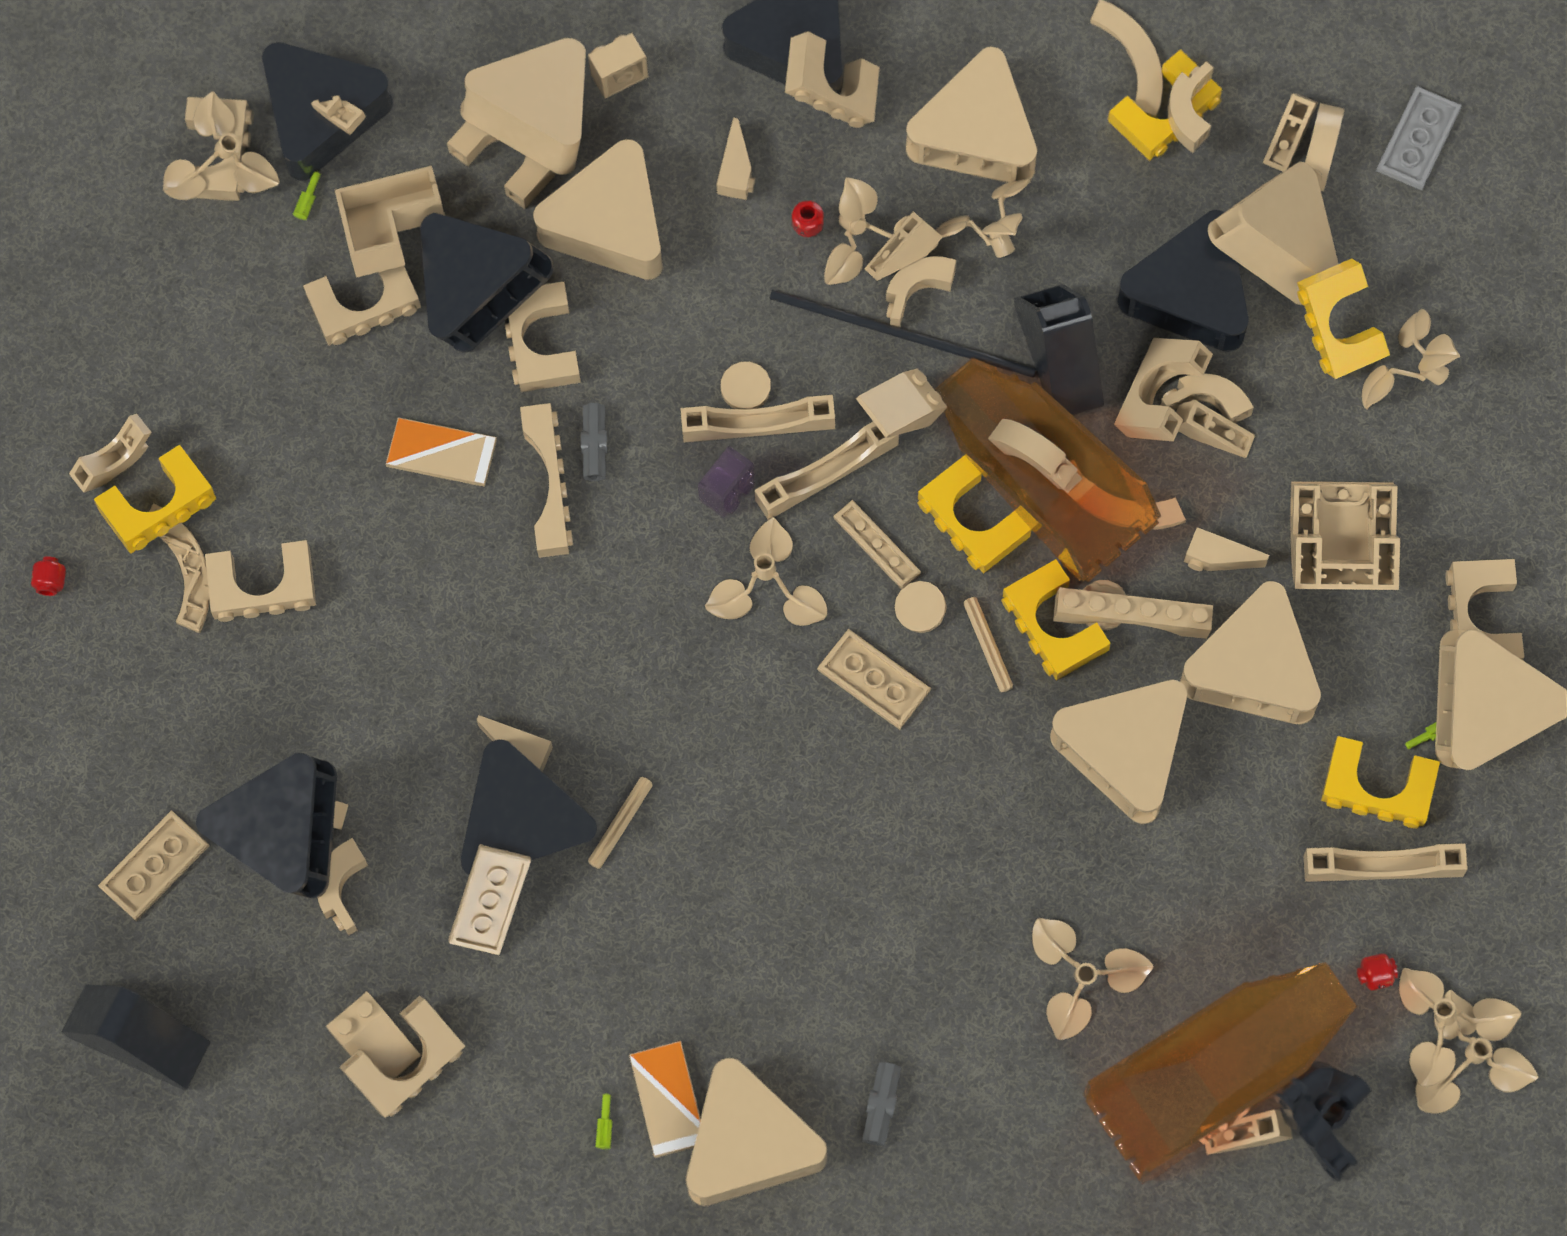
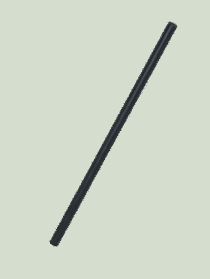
M772 290L770 294V299L1031 378H1034L1036 368L776 290Z

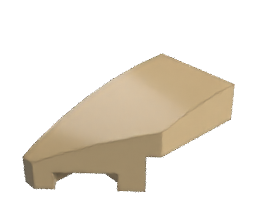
M339 96L333 97V100L320 103L316 100L311 103L315 110L349 135L366 118L362 110L347 101H342Z

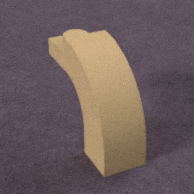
M1205 62L1201 67L1196 66L1189 76L1182 72L1172 87L1169 100L1168 118L1170 127L1179 142L1192 153L1209 137L1211 125L1194 111L1191 103L1195 94L1212 78L1214 67L1208 62Z
M1322 103L1319 106L1305 163L1315 171L1320 190L1324 191L1344 109Z
M925 257L899 270L891 280L886 292V301L890 302L887 310L890 325L900 328L906 303L916 291L923 288L951 291L956 270V260L945 257Z
M1206 373L1203 376L1188 375L1180 378L1178 383L1179 390L1172 389L1165 393L1160 405L1170 406L1173 410H1176L1179 404L1193 400L1203 401L1214 405L1223 417L1234 423L1250 417L1254 408L1246 394L1236 384L1224 377Z
M138 414L129 416L118 435L108 445L95 453L79 457L69 475L83 492L107 484L132 466L148 448L145 442L152 432Z
M1002 419L988 438L1004 454L1019 457L1034 466L1058 489L1064 490L1078 470L1065 458L1066 454L1056 445L1018 422Z
M353 838L332 851L329 886L326 892L318 897L320 908L326 919L336 914L337 916L332 919L339 931L341 932L345 929L348 936L356 932L357 928L343 906L341 899L342 889L350 876L368 866Z

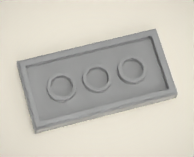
M1416 86L1376 171L1422 190L1462 105Z

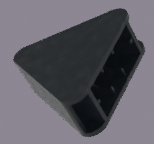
M754 0L724 19L722 33L725 37L723 50L726 57L786 85L791 38L805 32H810L826 40L823 66L825 78L831 89L837 94H841L842 58L838 0Z
M282 42L272 43L263 51L262 61L282 154L289 175L295 180L305 181L310 179L313 172H318L387 115L393 107V98L388 91L389 83L387 76L379 69ZM335 96H339L342 101H347L362 110L366 118L349 135L315 110L311 103L316 100L320 103L333 100Z
M1221 210L1209 211L1126 271L1120 281L1117 299L1121 312L1132 318L1191 340L1200 341L1202 344L1224 352H1233L1239 349L1243 344L1249 322L1239 264L1218 249L1208 235L1209 224L1224 212Z
M438 213L429 214L421 223L428 329L433 336L453 346L459 352H470L476 348L552 276L554 263L551 257L523 238Z
M1064 284L1015 297V310L1054 420L1103 407L1104 398L1093 319L1086 298Z
M502 739L494 740L485 747L461 854V866L470 875L479 845L529 856L531 860L589 842L596 834L597 824L593 817L510 742Z
M295 753L203 808L197 815L196 827L205 837L282 891L311 899L318 898L328 889L330 879L337 786L336 768L328 761L320 760L304 753Z
M86 984L61 1031L62 1034L74 1041L186 1091L211 1043L208 1039L139 994L121 986Z

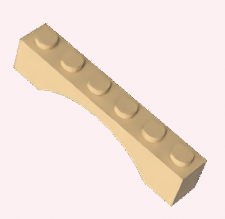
M833 395L806 397L791 403L758 409H722L709 406L681 408L684 443L835 429Z
M550 403L520 407L524 438L541 456L549 475L547 503L541 517L534 526L538 556L541 558L569 554L568 546L573 545L571 530L566 531L565 522L570 521L569 507L563 506V498H567L566 483L560 482V474H564L563 459H558L557 450H562L560 435H555L554 427L559 426L557 411L552 412Z
M871 422L840 447L818 461L798 471L776 477L755 490V501L766 518L770 520L895 448L899 444V435L886 438L876 424Z
M1059 587L1055 596L1053 621L1074 624L1096 622L1135 624L1162 629L1179 636L1207 639L1212 628L1213 605Z
M1439 844L1397 851L1307 848L1303 856L1305 882L1463 877L1467 871L1466 844Z

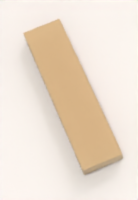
M853 500L834 515V519L901 589L921 574V571Z

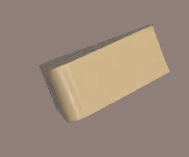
M565 38L471 70L465 77L466 95L460 110L462 117L467 122L556 174L564 175L572 172L576 166L582 129L586 53L583 44L575 39Z
M996 47L984 48L908 122L906 153L912 161L1003 182L1033 178L1037 147L1005 55L1000 49Z
M622 140L616 143L539 203L534 210V222L538 227L537 238L540 244L546 248L646 280L656 278L663 269L661 247L643 149L633 140Z
M1304 162L1296 163L1217 217L1208 226L1209 238L1218 249L1298 305L1302 304L1297 296V291H1299L1297 282L1338 265L1318 178L1312 167Z
M1273 581L1263 583L1186 661L1180 680L1187 690V698L1293 724H1305L1310 721L1314 716L1321 697V692L1286 590L1281 584Z
M1454 629L1448 631L1442 637L1439 653L1435 754L1438 761L1444 766L1464 770L1475 769L1567 717V690L1483 633L1475 630Z
M1168 680L1062 708L1053 718V728L1050 734L1051 743L1058 752L1129 818L1140 824L1150 823L1157 818L1163 801L1188 695L1187 690L1181 682Z
M733 1058L723 1059L715 1065L686 1177L689 1195L695 1203L709 1206L818 1173L825 1167L827 1152L824 1140L740 1061Z

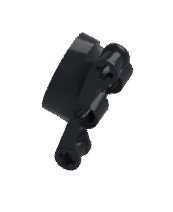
M1316 1061L1305 1064L1294 1072L1285 1084L1283 1092L1281 1094L1277 1093L1274 1098L1280 1105V1112L1284 1122L1304 1139L1323 1170L1333 1180L1340 1182L1341 1176L1351 1166H1355L1357 1160L1338 1141L1332 1130L1343 1126L1349 1119L1351 1110L1355 1109L1372 1090L1358 1075L1354 1074L1351 1076L1329 1063Z

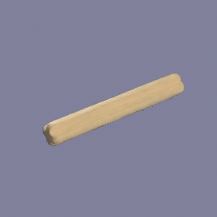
M976 597L968 598L964 601V607L999 691H1009L1013 688V683Z
M644 777L638 780L588 859L590 865L597 869L602 867L652 788L650 780Z

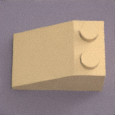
M918 368L902 372L856 398L886 438L929 427L947 408L946 404L942 401L941 395L932 388L926 376Z
M368 992L364 993L326 1026L350 1056L360 1049L379 1071L388 1077L399 1076L421 1057L420 1053Z

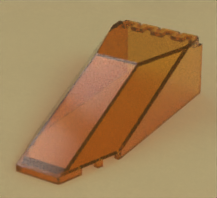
M972 358L934 389L941 395L942 401L947 406L944 413L961 452L1079 581L1086 580L1089 582L1102 571L1099 564L1107 567L1122 555L1119 550L1120 547L1126 551L1141 539L1139 531L1146 535L1159 524L1157 519L1161 517V514L1147 483L1037 383L1029 384L1021 381L1018 375H1006L999 372L995 366ZM1002 419L1012 420L1025 425L1066 454L1065 458L1078 469L1077 473L1083 479L1067 493L1063 489H1058L1028 462L1019 457L1004 454L988 438Z
M1326 962L1296 969L1294 972L1278 976L1271 975L1266 979L1254 982L1247 981L1088 1081L1083 1096L1095 1116L1105 1112L1106 1115L1099 1122L1110 1138L1118 1134L1121 1136L1114 1144L1125 1161L1132 1157L1136 1158L1134 1162L1129 1164V1167L1137 1179L1144 1184L1164 1173L1291 1083L1290 1080L1293 1077L1299 1078L1305 1074L1357 1006Z

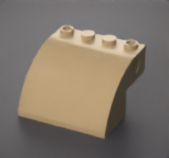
M1291 481V563L1295 589L1399 590L1400 538L1396 535L1398 486L1394 482Z

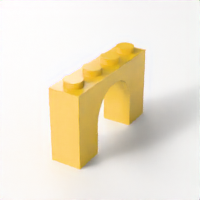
M1180 49L1163 64L1162 76L1171 85H1174L1182 72L1189 76L1191 71L1198 65ZM1212 79L1191 100L1194 111L1201 118H1203L1202 114L1208 109L1210 111L1214 110L1221 102L1222 88ZM1128 96L1109 111L1108 121L1149 161L1154 156L1160 157L1168 148L1167 145L1172 140L1178 141L1170 127L1169 119H1156L1147 115Z
M1349 259L1297 282L1299 287L1297 296L1300 303L1305 306L1307 312L1304 315L1309 328L1313 330L1314 337H1312V342L1316 350L1320 352L1322 359L1319 360V363L1325 374L1327 373L1337 379L1390 355L1383 332L1374 327L1345 339L1335 338L1330 331L1329 316L1334 305L1342 298L1368 287L1361 263Z
M181 445L158 458L163 471L175 485V494L164 508L154 512L138 511L130 506L116 486L94 498L98 511L130 554L136 550L143 549L150 541L165 535L169 529L187 521L191 515L209 507L216 500L211 485Z
M964 455L918 491L919 501L917 503L924 513H931L935 518V525L941 532L944 533L946 531L952 537L950 541L958 551L963 550L967 554V561L975 570L979 568L984 574L1031 536V528L1016 511H1013L993 528L985 531H972L958 522L953 511L955 503L961 496L977 485L982 477L980 470Z
M1057 559L1004 588V598L1001 599L1005 609L1008 612L1012 611L1016 616L1015 624L1022 634L1026 632L1030 638L1028 644L1035 655L1039 653L1044 660L1042 666L1047 675H1053L1056 681L1109 651L1111 644L1097 622L1068 638L1052 637L1046 634L1038 625L1036 620L1038 607L1044 601L1056 595L1059 587H1069L1070 579Z
M1337 736L1321 801L1327 802V806L1335 809H1341L1342 806L1352 808V812L1358 815L1371 813L1378 815L1377 818L1382 821L1392 822L1395 819L1403 821V825L1410 828L1423 827L1427 821L1440 762L1414 755L1405 789L1400 794L1391 798H1377L1368 794L1361 787L1357 778V766L1363 742Z

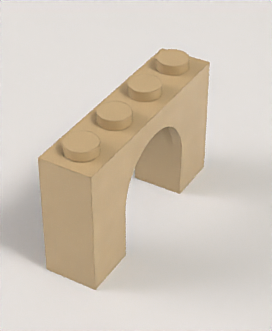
M810 32L792 37L785 93L795 97L797 101L812 105L816 110H822L830 114L835 119H841L849 123L851 127L860 128L865 124L874 122L879 67L864 59L845 64L843 86L839 95L831 89L824 74L826 40Z
M188 97L185 121L188 129L196 130L193 117L197 106L203 98ZM220 99L230 108L234 115L235 125L230 134L235 135L239 141L237 151H239L238 157L241 162V158L245 153V147H250L251 136L247 130L248 124L252 125L253 110L249 109L247 100ZM234 156L224 159L216 165L206 167L199 174L205 180L206 186L203 192L196 198L239 201L240 193H244L245 190L240 188L235 180L234 174L238 166L234 162ZM194 166L195 170L199 169L201 166Z
M466 121L447 142L449 153L469 166L486 146L499 140ZM526 156L522 166L504 185L506 195L526 209L556 173Z
M404 266L378 272L384 284L383 295L375 306L364 311H352L343 307L337 301L326 276L303 285L328 345L342 344L350 336L355 334L359 336L364 335L372 327L379 324L380 326H386L392 323L394 318L401 315H413L417 312V309L421 308L419 298Z
M564 282L542 285L509 316V323L505 324L507 339L512 338L513 346L509 347L511 362L516 361L517 367L516 370H512L514 385L519 384L521 392L581 383L576 351L540 355L531 351L523 341L526 329L534 321L544 317L569 313Z
M1153 338L1114 425L1130 438L1174 441L1183 419L1170 406L1153 405L1155 394L1164 382L1176 375L1203 376L1213 354L1200 341Z
M307 540L281 544L284 563L283 579L275 590L260 596L247 594L237 586L234 557L231 551L205 554L210 608L214 619L227 622L233 620L235 616L244 615L245 618H255L259 616V613L269 612L270 614L278 615L284 613L286 609L295 608L296 611H306L310 609V606H315L316 598L311 553Z
M1515 559L1452 562L1450 569L1446 570V585L1451 586L1452 595H1448V608L1453 610L1454 619L1450 621V630L1479 631L1523 660L1522 633H1486L1478 629L1468 615V602L1474 596L1484 592L1514 591L1517 585Z
M421 996L417 997L399 1013L417 1033L422 1043L423 1052L420 1063L411 1073L402 1077L383 1075L360 1049L339 1067L384 1118L388 1115L390 1117L395 1115L402 1108L401 1104L408 1097L411 1099L419 1094L422 1090L421 1086L428 1079L431 1081L439 1076L442 1072L441 1068L448 1061L452 1063L462 1054L461 1050L465 1047Z

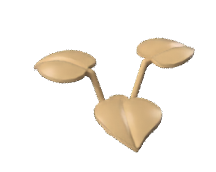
M211 92L197 106L193 123L201 136L208 137L213 135L214 139L218 140L215 144V152L197 170L187 160L172 162L164 173L163 190L168 196L178 200L196 198L203 192L206 186L205 180L199 174L217 157L228 159L234 156V162L238 166L234 174L238 186L247 192L259 193L277 186L280 181L272 165L258 153L246 152L243 154L241 162L239 161V151H237L239 141L235 135L230 134L235 125L234 115L216 93Z
M845 178L844 190L839 202V224L847 230L845 235L848 237L851 247L842 243L830 254L824 276L825 283L828 285L848 282L861 271L863 257L859 252L855 251L856 244L852 235L862 234L866 228L888 238L894 235L865 221V214L875 210L878 197L876 191L870 185L858 179ZM909 216L903 217L896 223L894 233Z
M1027 178L1008 182L998 187L992 193L993 199L999 198L1001 219L989 224L982 231L970 220L968 215L952 218L940 225L936 231L941 236L947 237L969 226L984 239L987 246L992 245L997 258L1009 255L1015 250L1009 235H1016L1017 227L1023 217L1021 213L1006 216L1004 200L1006 197L1014 196L1030 183L1031 179Z
M1424 309L1419 310L1418 313L1412 315L1404 323L1398 336L1400 345L1407 348L1414 344L1422 353L1423 358L1418 366L1420 374L1395 368L1388 370L1384 365L1376 368L1367 377L1362 389V402L1367 410L1372 404L1377 403L1390 392L1394 384L1393 374L1414 377L1421 381L1427 378L1435 385H1441L1449 375V369L1445 365L1460 357L1452 339L1446 334H1441L1434 338L1428 344L1426 351L1420 345L1419 340L1427 336L1431 326L1430 316Z
M774 517L759 528L750 543V553L754 559L755 571L752 572L748 588L745 590L744 585L738 580H724L713 589L705 605L708 612L719 618H740L746 615L752 608V600L748 594L751 593L756 578L764 581L774 578L785 596L789 599L783 607L785 617L789 622L799 626H806L824 620L827 617L826 603L817 590L809 586H798L794 590L793 595H791L776 572L775 562H781L791 554L793 543L788 532Z
M1038 918L1034 924L1032 941L1037 956L1043 962L1050 965L1058 963L1063 957L1076 968L1074 978L1079 985L1074 996L1065 992L1059 993L1052 997L1047 1005L1046 1014L1048 1022L1056 1038L1059 1040L1075 1036L1090 1021L1091 1005L1088 1001L1078 999L1083 987L1093 983L1097 975L1108 974V984L1111 988L1118 992L1128 993L1137 989L1153 969V964L1146 957L1130 949H1115L1108 953L1104 960L1107 970H1096L1089 963L1080 965L1067 955L1076 945L1075 932L1068 924L1059 920Z
M1408 968L1402 970L1399 990L1404 1006L1408 1011L1417 1015L1426 1013L1431 1007L1434 1009L1435 1018L1439 1023L1437 1046L1431 1042H1423L1412 1050L1410 1056L1412 1072L1419 1085L1423 1087L1434 1086L1443 1082L1454 1070L1456 1063L1454 1052L1449 1048L1441 1047L1443 1044L1444 1027L1453 1024L1457 1016L1472 1024L1476 1023V1032L1480 1037L1488 1041H1498L1505 1038L1521 1017V1011L1514 1005L1503 1000L1488 998L1477 1002L1473 1006L1475 1018H1471L1463 1013L1461 1009H1456L1455 1004L1451 1000L1442 999L1444 996V985L1436 975Z
M1449 990L1442 999L1451 1000L1455 1004L1456 1009H1461L1469 1017L1475 1018L1473 1006L1459 997L1454 991ZM1434 1015L1435 1027L1439 1032V1023L1437 1022ZM1457 1016L1453 1024L1444 1027L1443 1038L1450 1040L1458 1036L1461 1041L1470 1043L1465 1050L1467 1060L1446 1080L1437 1085L1423 1087L1417 1081V1105L1420 1110L1432 1114L1442 1113L1454 1107L1460 1098V1089L1451 1081L1470 1063L1480 1064L1487 1060V1064L1492 1066L1489 1071L1490 1081L1497 1089L1503 1092H1515L1537 1080L1538 1074L1531 1063L1519 1052L1510 1048H1499L1492 1054V1045L1487 1039L1465 1037L1464 1035H1470L1476 1030V1023L1472 1024Z

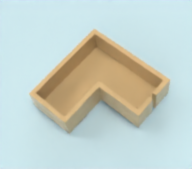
M432 166L335 190L356 277L404 266L405 261L397 232L420 227L424 218L431 213L444 215Z

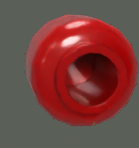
M802 201L794 207L792 211L794 231L803 237H813L822 230L824 226V212L816 202Z
M43 557L42 561L34 563L31 586L36 589V593L44 596H55L57 592L63 590L66 574L65 566L59 563L55 557Z
M1385 953L1363 958L1361 960V968L1357 969V976L1360 984L1365 983L1369 990H1377L1392 986L1395 978H1398V971L1393 957L1389 958Z

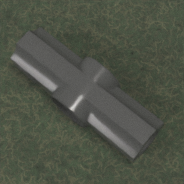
M589 403L583 405V431H581L584 480L601 481L606 479L605 453H608L607 431H605V405Z
M879 1062L874 1089L871 1090L866 1111L868 1116L862 1142L876 1146H885L890 1119H893L896 1106V1091L901 1073V1067L895 1064Z

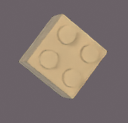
M632 33L626 36L621 35L612 43L606 46H599L588 54L591 76L605 99L648 77L646 56Z

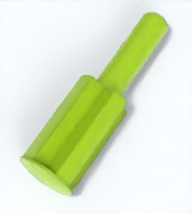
M317 171L313 172L306 192H301L293 215L298 219L307 220L316 198L313 193L320 177V173Z
M1436 722L1426 727L1425 733L1405 743L1407 749H1411L1428 739L1435 741Z
M610 1094L603 1095L601 1119L597 1121L595 1147L599 1149L611 1148L612 1120L609 1119Z

